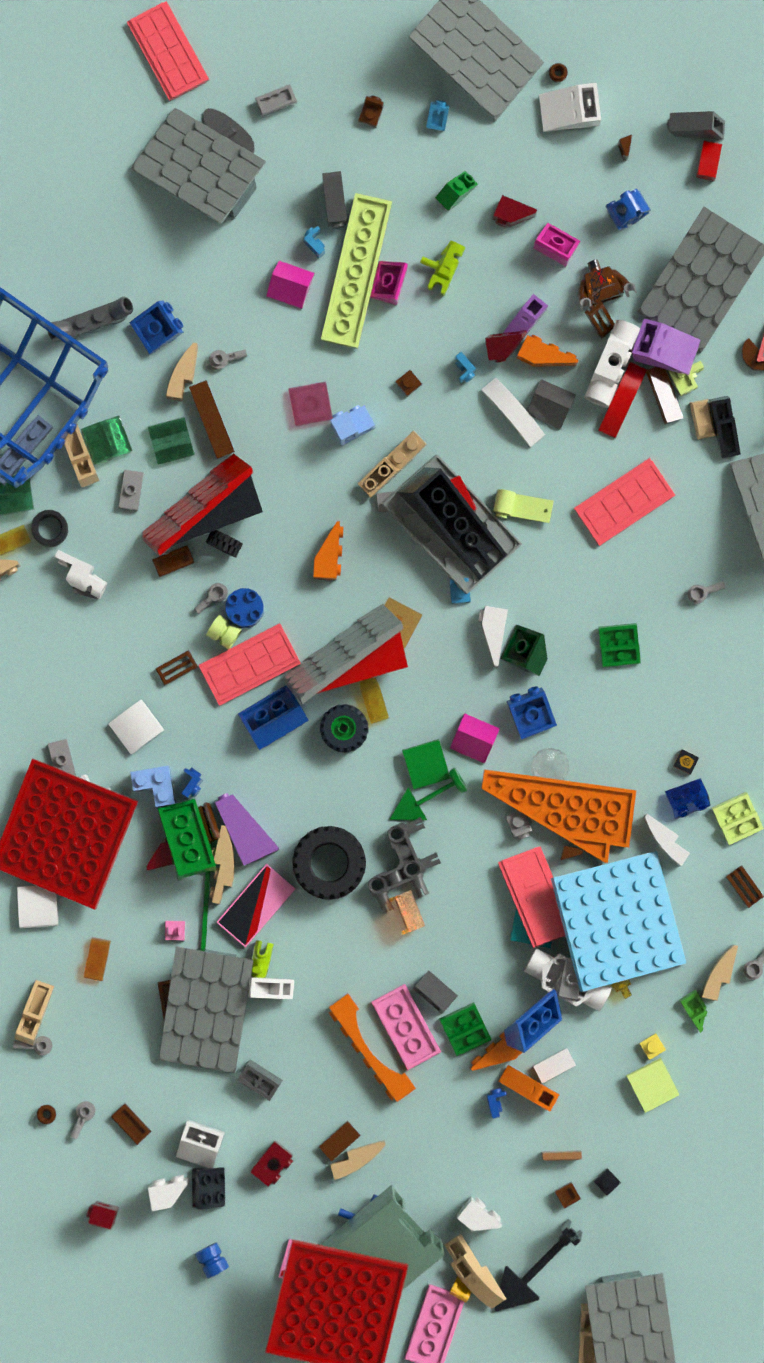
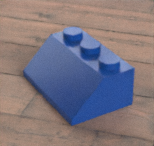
M286 685L238 713L259 750L309 721L292 691Z
M552 989L504 1030L508 1046L525 1053L562 1021L556 990Z

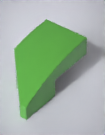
M694 990L679 1001L701 1033L708 1011L698 992Z

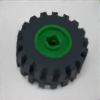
M339 704L331 707L325 712L320 722V732L323 741L328 747L337 752L348 753L355 751L366 741L369 732L368 721L365 715L358 708L348 704Z

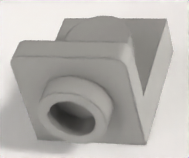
M518 811L506 816L513 838L518 836L520 840L530 836L528 832H531L532 829L526 815Z

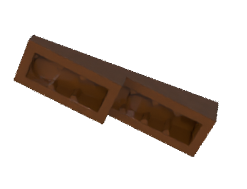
M207 380L190 386L189 389L217 459L235 452Z

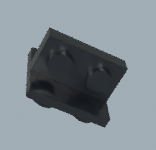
M192 1168V1207L199 1210L224 1207L225 1168Z

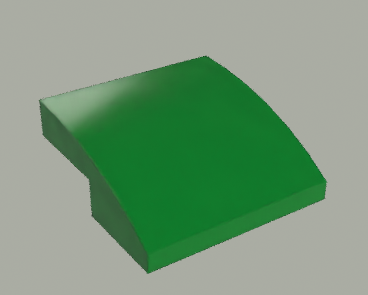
M637 623L598 627L602 667L641 663Z
M439 739L402 750L413 789L451 779Z
M474 1002L439 1018L456 1056L492 1040Z

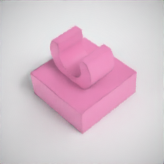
M166 921L165 940H185V921Z

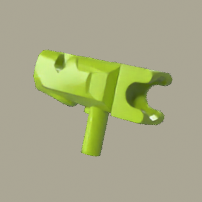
M450 241L441 252L442 257L440 261L437 260L435 262L424 256L422 257L420 263L435 270L428 284V290H432L436 284L442 286L441 295H446L459 264V261L454 257H462L465 246Z
M256 940L252 956L251 977L266 978L270 966L273 943H267L265 953L260 955L262 941Z

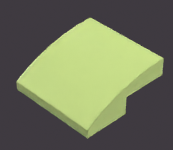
M747 792L711 808L729 845L764 829Z
M661 1058L626 1075L645 1113L679 1096Z

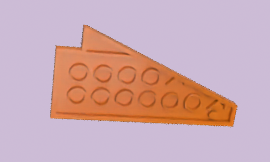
M484 769L482 790L602 862L608 863L610 845L629 848L637 790Z

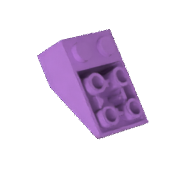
M644 319L632 355L635 362L689 375L701 340L663 323Z

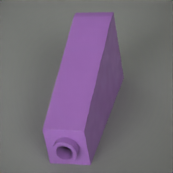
M226 793L217 797L219 801L215 802L244 866L279 850L276 843L233 794L229 796Z

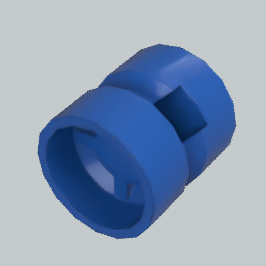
M217 1242L195 1253L199 1264L204 1265L202 1269L207 1279L229 1268L225 1257L220 1256L222 1251Z

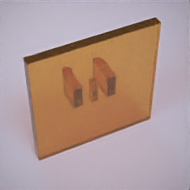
M389 597L384 606L402 622L403 629L400 633L403 646L406 648L422 614Z

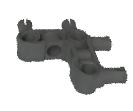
M421 817L406 824L401 822L392 826L388 831L391 847L395 849L400 860L399 865L391 871L377 874L370 879L368 884L372 896L377 898L383 914L388 912L385 904H387L389 911L394 910L387 894L389 893L388 891L404 883L412 882L418 898L423 897L420 889L423 890L424 895L429 894L423 880L424 872L428 868L441 864L440 859L431 861L438 857L436 852L425 858H418L411 844L410 834L425 829L424 823L416 826V824L422 822ZM394 829H399L402 832V837L398 840L391 837V832ZM409 864H415L418 867V872L415 875L408 874L407 866ZM376 879L380 880L383 884L382 889L379 891L373 890L371 886L372 882Z

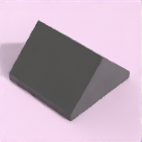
M541 379L527 412L531 417L561 429L576 394Z

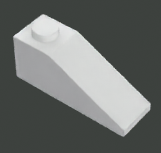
M485 606L484 610H480L479 621H482L481 627L493 666L498 668L508 609Z

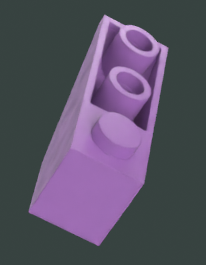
M533 294L503 333L526 330L528 334L547 311L548 305Z

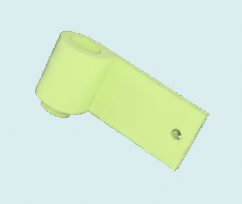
M497 489L493 512L496 513V517L503 519L511 516L550 523L554 501Z

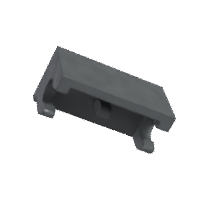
M430 971L412 988L441 1014L446 1011L458 996Z
M251 1059L237 1079L269 1101L283 1081Z

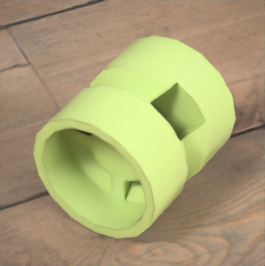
M218 615L206 636L214 641L220 640V645L229 650L239 637L242 629L234 623L230 625L228 619Z

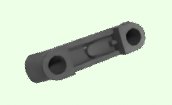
M124 296L111 303L51 323L76 339L79 335L124 321L133 312V304L129 298ZM48 331V335L52 341L60 340Z

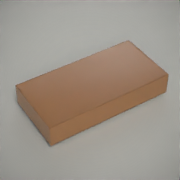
M580 1150L542 1151V1159L544 1161L581 1160L582 1152Z

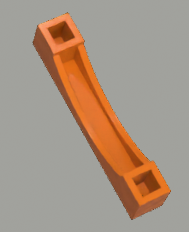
M348 993L329 1007L331 1010L328 1012L335 1022L338 1020L341 1023L342 1027H340V1030L346 1038L348 1036L351 1037L353 1043H351L352 1047L357 1053L361 1051L365 1057L363 1062L368 1069L372 1067L376 1072L374 1075L375 1079L380 1085L383 1083L386 1086L387 1090L385 1093L391 1101L395 1099L398 1102L416 1089L405 1072L400 1074L381 1063L369 1050L362 1038L357 1023L356 1011L359 1008Z

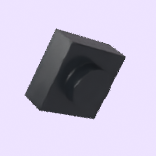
M608 1168L593 1181L607 1196L621 1183Z

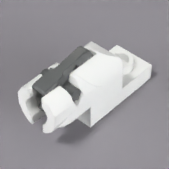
M58 550L55 555L56 559L59 560L58 563L67 568L71 565L66 580L73 587V592L93 599H101L107 582L95 574L91 575L94 567Z

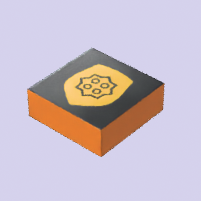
M681 749L673 767L691 775L699 757Z

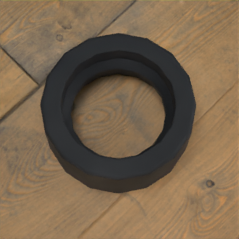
M44 510L33 518L31 532L41 545L55 547L66 539L68 524L59 512ZM47 517L57 519L61 525L60 534L54 539H45L39 533V524Z

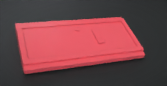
M167 1L127 21L130 30L169 101L209 81L205 70Z
M648 458L576 506L574 510L596 543L601 546L673 498L675 494L654 462Z
M279 623L198 666L219 706L300 665L301 662Z
M541 846L498 862L532 947L535 948L564 937L565 932L551 878L554 877Z

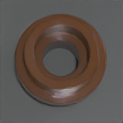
M561 63L553 64L549 69V77L554 82H562L568 75L566 66ZM555 71H561L562 74L556 76Z
M43 1105L37 1111V1118L42 1124H50L56 1118V1110L51 1105ZM44 1111L50 1112L49 1118L44 1117Z

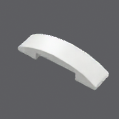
M496 377L481 389L487 398L497 406L515 427L518 434L530 448L545 436L530 414Z

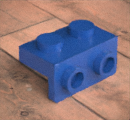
M192 767L190 770L185 768L183 771L190 775L192 779L182 794L189 799L192 796L195 798L202 789L199 787L203 782L200 778L202 774Z

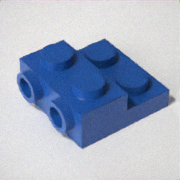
M157 301L129 322L149 354H153L166 343L172 342L184 333L182 330L183 323L179 318L173 316L171 313L173 308L168 302Z
M531 687L527 690L528 693L523 695L520 693L513 694L509 697L510 700L506 701L521 740L557 726L542 687Z

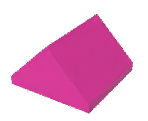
M547 223L535 240L533 248L566 267L580 240Z
M279 261L272 273L266 297L302 309L315 273Z
M379 261L370 298L397 305L408 270V264L404 262Z
M464 714L449 749L485 764L500 728Z

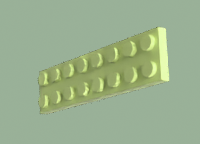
M355 193L321 341L358 349L392 201Z

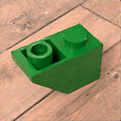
M464 171L447 182L435 199L449 211L475 189L478 183L470 174Z

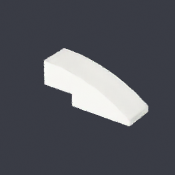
M645 814L643 818L653 839L671 860L682 866L690 853L675 843L679 836L649 814Z
M250 977L248 997L293 999L294 980Z

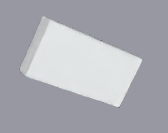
M565 1048L535 1064L533 1067L541 1083H544L576 1066L568 1049Z

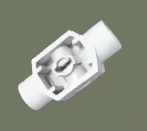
M616 320L584 396L585 399L602 407L608 408L618 387L617 384H619L624 372L621 367H626L629 361L630 352L633 351L640 331L639 327L623 320ZM609 361H614L617 366H611Z
M536 948L524 972L540 980L541 988L546 991L556 990L558 996L565 958L567 957L562 954H557L553 957ZM605 985L583 992L579 990L578 1000L558 997L575 1006L584 1003L600 1012L612 988Z

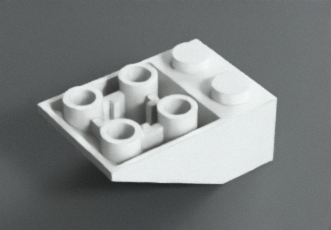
M597 83L575 85L539 94L543 132L600 126L601 114Z

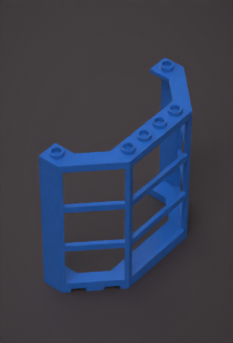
M0 287V307L4 300L31 319L16 354L0 343V351L12 359L0 375V386L17 364H20L46 383L8 434L4 436L0 433V449L8 445L33 463L28 469L22 466L14 478L0 469V477L17 488L41 470L45 464L48 465L53 460L54 452L63 447L66 441L64 439L68 434L71 435L75 431L76 423L79 419H84L87 415V409L109 369L106 360ZM37 324L66 343L50 377L21 358ZM71 347L99 366L92 374L94 380L84 401L55 382ZM53 387L79 407L40 459H37L11 439L49 389Z

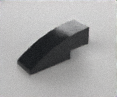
M723 396L709 399L722 459L741 455L730 397Z

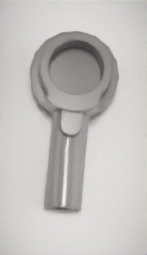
M246 349L228 354L222 350H216L211 353L209 362L212 367L222 369L228 364V361L247 357Z
M722 581L707 587L693 585L688 590V598L692 603H702L708 594L725 589V584Z
M221 583L213 584L209 588V596L194 608L196 612L200 614L212 602L225 600L228 594L226 586Z
M764 951L757 960L749 961L745 964L743 972L748 979L756 980L761 977L763 973Z
M40 1036L35 1039L33 1045L14 1041L13 1048L34 1049L38 1055H47L52 1050V1041L46 1036Z
M84 1101L77 1106L76 1114L78 1120L70 1135L72 1138L77 1139L85 1121L94 1117L96 1110L91 1102Z

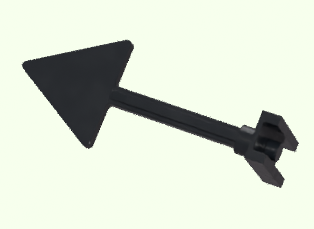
M568 1219L563 1224L562 1235L558 1238L559 1240L522 1278L508 1266H505L500 1289L506 1300L495 1306V1311L538 1301L540 1297L527 1284L564 1246H568L570 1242L576 1246L581 1241L583 1232L581 1230L576 1232L573 1228H570L571 1221Z

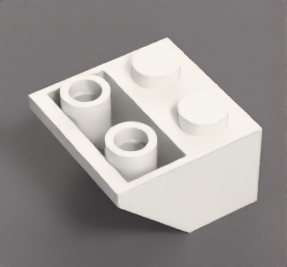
M188 1120L176 1157L207 1168H213L225 1132Z
M184 1175L172 1177L171 1181L166 1182L165 1178L154 1180L148 1187L152 1211L172 1208L189 1183V1177L184 1178Z
M470 1197L456 1214L457 1219L472 1231L498 1229L502 1226L500 1216L492 1209L490 1212L485 1209V1203L478 1197L475 1199Z

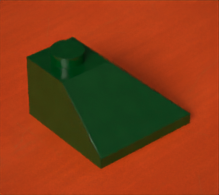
M516 624L500 659L526 672L540 676L548 660L544 634Z

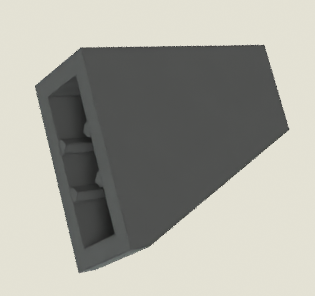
M714 111L670 113V119L667 120V129L676 137L724 140L725 121Z
M341 171L322 173L328 227L332 226L334 229L342 228L347 224Z

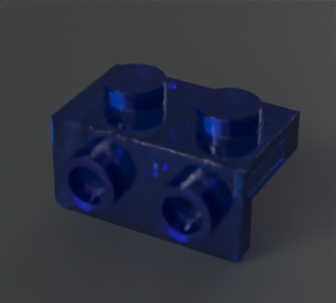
M701 778L665 791L675 819L686 817L696 811L705 810L710 806L709 795Z

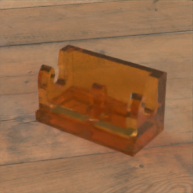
M411 890L389 898L390 902H396L406 930L401 931L402 935L425 926Z

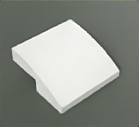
M142 699L109 723V726L131 755L164 731Z
M39 886L17 887L20 928L58 926L56 893Z

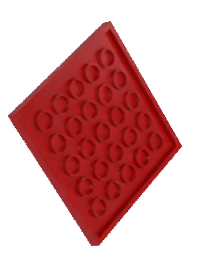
M32 759L0 840V870L95 910L103 894L138 801L39 760Z
M292 1239L265 1353L311 1363H385L408 1264Z

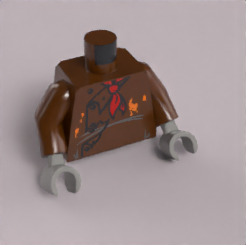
M598 259L587 263L590 273L585 274L583 280L580 281L577 295L580 302V310L583 311L585 306L591 310L590 307L592 305L596 306L598 300L605 303L622 297L624 290L627 297H630L629 291H634L635 293L637 291L635 284L630 283L616 269H611L610 266L601 268Z

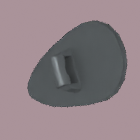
M208 108L204 111V124L254 153V141L243 127L218 110Z

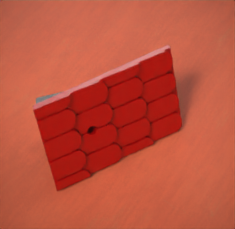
M233 453L210 471V475L192 487L188 492L189 494L164 511V516L147 527L142 533L144 542L161 556L168 548L262 513L263 510L251 474L254 473L252 466Z

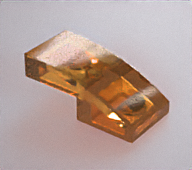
M91 938L84 978L103 981L110 950V940Z

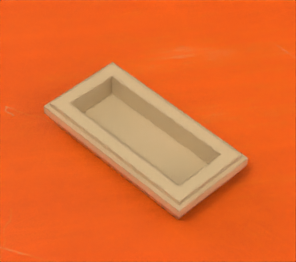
M708 399L690 402L697 440L716 436Z

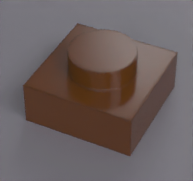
M411 370L395 381L407 397L422 386V383Z
M572 1182L554 1191L564 1209L581 1199Z

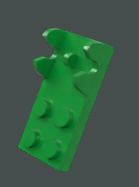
M191 799L158 808L178 881L183 880L185 877L208 871L215 872V860L196 800Z

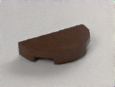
M748 338L743 344L742 359L752 370L764 371V362L756 363L759 349Z

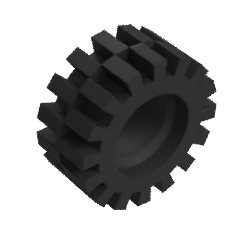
M218 530L211 531L206 540L207 544L235 558L243 545L240 541Z

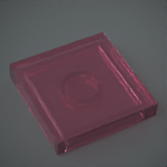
M326 381L288 388L295 426L333 419Z

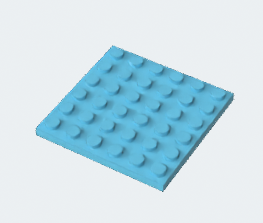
M657 851L551 878L580 992L686 964Z

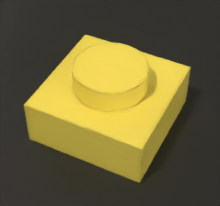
M656 1033L639 1043L649 1060L666 1050Z

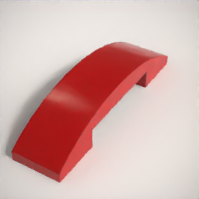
M632 362L629 363L598 431L616 438L647 369Z

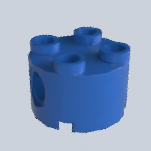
M638 189L622 193L620 195L621 199L618 201L614 200L605 206L618 230L627 228L629 224H635L651 211Z
M240 588L228 596L226 613L229 620L238 627L250 628L257 625L262 619L264 604L256 591L249 588Z

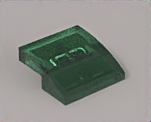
M120 416L112 417L81 429L94 465L132 452Z
M185 417L148 426L158 465L195 455Z
M30 478L17 488L8 482L5 485L0 483V516L35 510Z

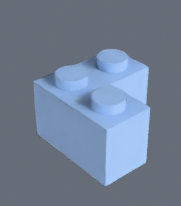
M365 405L353 407L349 410L350 413L348 411L345 413L340 411L332 416L333 419L330 420L331 427L341 446L375 429V424Z
M170 766L130 772L134 792L153 789L155 806L157 808L176 804Z

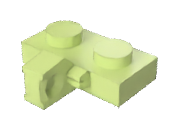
M701 361L694 363L689 375L667 370L680 397L698 388L694 379L697 378L696 374L704 370V366Z

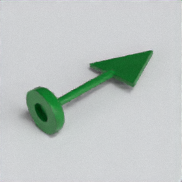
M454 767L449 771L452 782L416 801L408 787L390 820H415L419 817L422 820H427L419 805L453 786H456L461 793L468 791L457 769Z

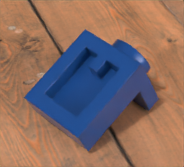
M501 1088L490 1090V1094L486 1095L493 1119L500 1117L499 1112H503L500 1100L496 1101L497 1097L507 1095L505 1090L501 1091Z

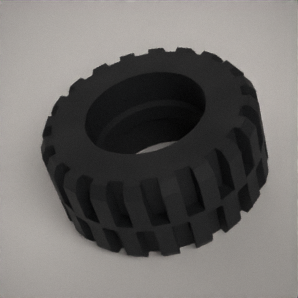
M335 826L318 827L302 837L296 846L292 858L293 872L299 885L312 896L328 900L342 898L355 890L360 884L366 869L365 853L357 838L347 830ZM323 845H335L346 854L347 869L337 880L324 881L318 878L312 870V855Z

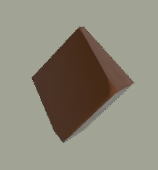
M632 135L619 139L617 144L624 161L629 156Z
M564 846L560 860L580 855L583 851Z

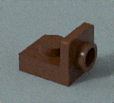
M366 96L359 122L377 128L384 108V102L381 101V98Z

